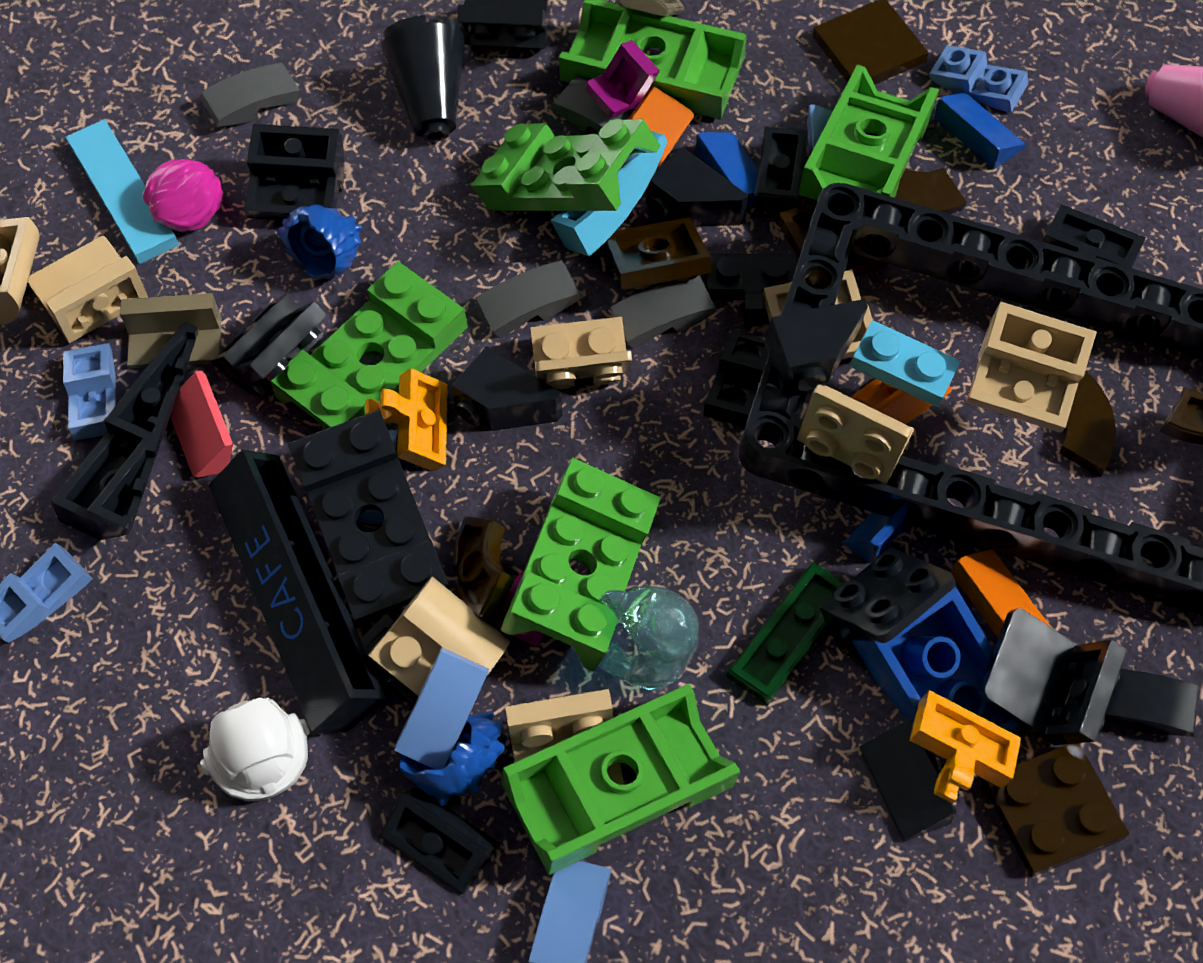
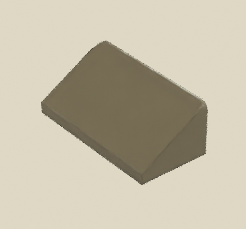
M621 0L618 4L619 6L660 16L681 14L685 10L684 5L679 0Z

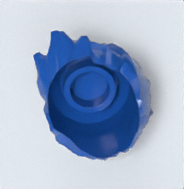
M311 205L308 207H298L290 212L289 218L283 220L284 227L280 226L277 234L286 246L284 252L306 267V275L311 276L313 279L325 278L331 280L341 276L352 265V261L357 254L358 245L361 244L359 232L362 230V226L355 224L356 219L354 216H342L336 208Z
M492 711L469 715L443 770L433 769L402 754L400 756V770L418 788L423 790L425 794L435 797L440 806H445L451 796H465L467 793L477 794L480 791L477 783L487 774V769H495L494 761L504 751L505 746L497 740L503 728V723L492 721L495 717Z

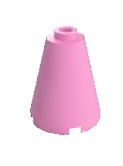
M1165 64L1159 71L1154 70L1149 76L1145 87V95L1149 96V105L1203 138V66Z

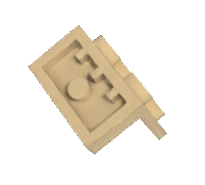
M105 236L91 241L33 273L28 279L29 286L69 344L119 316L121 299L148 298L135 266L127 256L121 258Z
M622 317L530 327L536 377L556 390L575 387L574 380L593 378V384L595 385L616 383L621 381L620 375L629 372L632 354L631 351H626Z
M817 385L810 399L796 440L806 444L812 452L820 456H830L851 466L858 475L864 478L878 479L887 484L911 438L914 428L826 385Z
M609 689L505 707L515 762L613 718ZM614 763L607 768L609 778L617 784L624 785L621 764Z

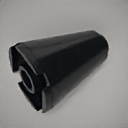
M418 15L399 20L388 26L384 31V40L380 39V46L414 133L425 141L439 142L445 140L456 129L465 37L459 23L448 17L439 16L440 23L426 22L425 15Z

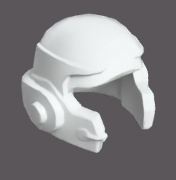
M269 697L266 699L256 698L251 701L235 704L226 711L217 714L211 721L209 747L203 749L204 758L200 761L203 773L210 775L214 782L233 798L251 802L274 797L295 784L306 767L308 759L307 735L310 733L308 724L305 719H299L295 713L288 715Z

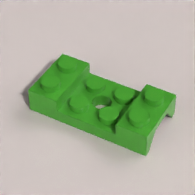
M584 0L579 31L569 53L562 51L559 56L561 81L570 83L576 75L589 80L602 75L620 45L633 40L643 52L649 48H658L663 51L655 56L645 54L660 70L650 87L656 86L669 96L680 98V103L686 106L692 113L721 120L745 58L746 34L672 16H660L619 6L617 3L604 0Z
M857 65L804 167L799 195L818 201L819 195L825 187L834 183H845L895 198L900 179L917 142H921L931 120L939 89L930 87L910 101L877 91L866 68ZM867 132H869V133H874V134H877L878 136H870V135H867L866 133H867Z
M644 119L610 120L601 128L599 135L554 136L546 123H521L507 131L503 143L495 154L485 161L481 173L471 186L486 207L492 211H617L621 205L618 171L631 153L657 152L660 144Z
M397 261L367 289L369 301L311 355L301 350L289 362L288 366L270 381L274 394L283 404L292 401L318 421L324 430L365 415V402L368 398L380 402L381 390L390 389L399 394V375L410 368L422 372L468 328L465 309ZM369 351H378L384 355L383 359L376 365H364L359 362L362 355Z
M572 457L560 479L500 631L508 635L534 630L573 646L583 667L594 672L607 653L620 616L618 610L641 544L649 533L661 497ZM578 559L588 565L591 574L580 575L574 572L568 560Z
M687 684L504 767L501 784L548 875H551L595 854L599 845L684 804L691 808L734 787L740 770L735 762L719 755L700 722L694 691L690 684ZM614 763H625L634 770L636 779L627 785L617 784L609 778L607 768Z

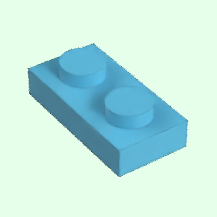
M872 320L852 358L850 367L939 407L961 360Z

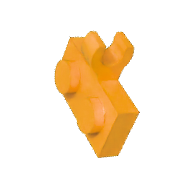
M410 368L399 375V394L390 389L381 390L380 402L368 398L365 402V415L380 409L385 423L398 424V458L430 471H437L446 466L447 384Z
M929 690L919 700L910 741L946 759V763L935 783L934 794L953 804L957 799L959 788L965 791L970 789L974 774L1000 788L1007 785L1014 776L1021 738Z

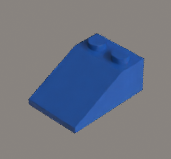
M956 586L891 641L879 643L863 634L851 640L875 682L907 721L912 720L914 724L919 700L930 690L1009 732L1021 725L980 697L979 688L993 649ZM936 754V756L945 765L946 759Z

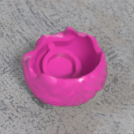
M187 159L170 160L158 166L149 176L143 192V201L150 206V214L156 222L184 233L188 230L200 229L210 222L216 211L220 209L223 190L219 177L215 176L214 171L202 162Z

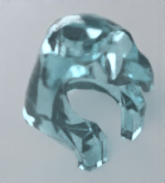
M664 587L630 588L627 592L620 590L606 591L601 596L600 601L613 611L629 633L638 649V655L630 656L623 652L618 642L610 641L607 653L597 668L603 669L628 684L648 691H660L678 681L694 657L698 644L699 622L695 610L690 603L678 593Z

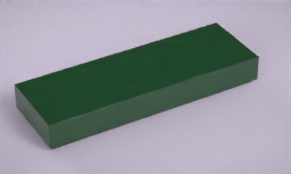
M812 562L727 671V678L766 705H769L828 627L818 606L833 595L835 590L845 582Z

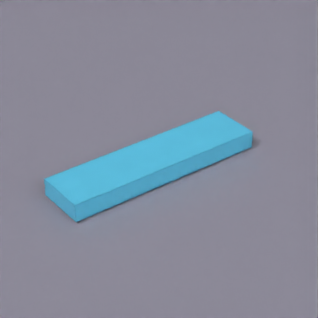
M105 119L66 136L72 151L139 264L179 246L172 229L156 222L151 216L150 206L143 201L145 185Z

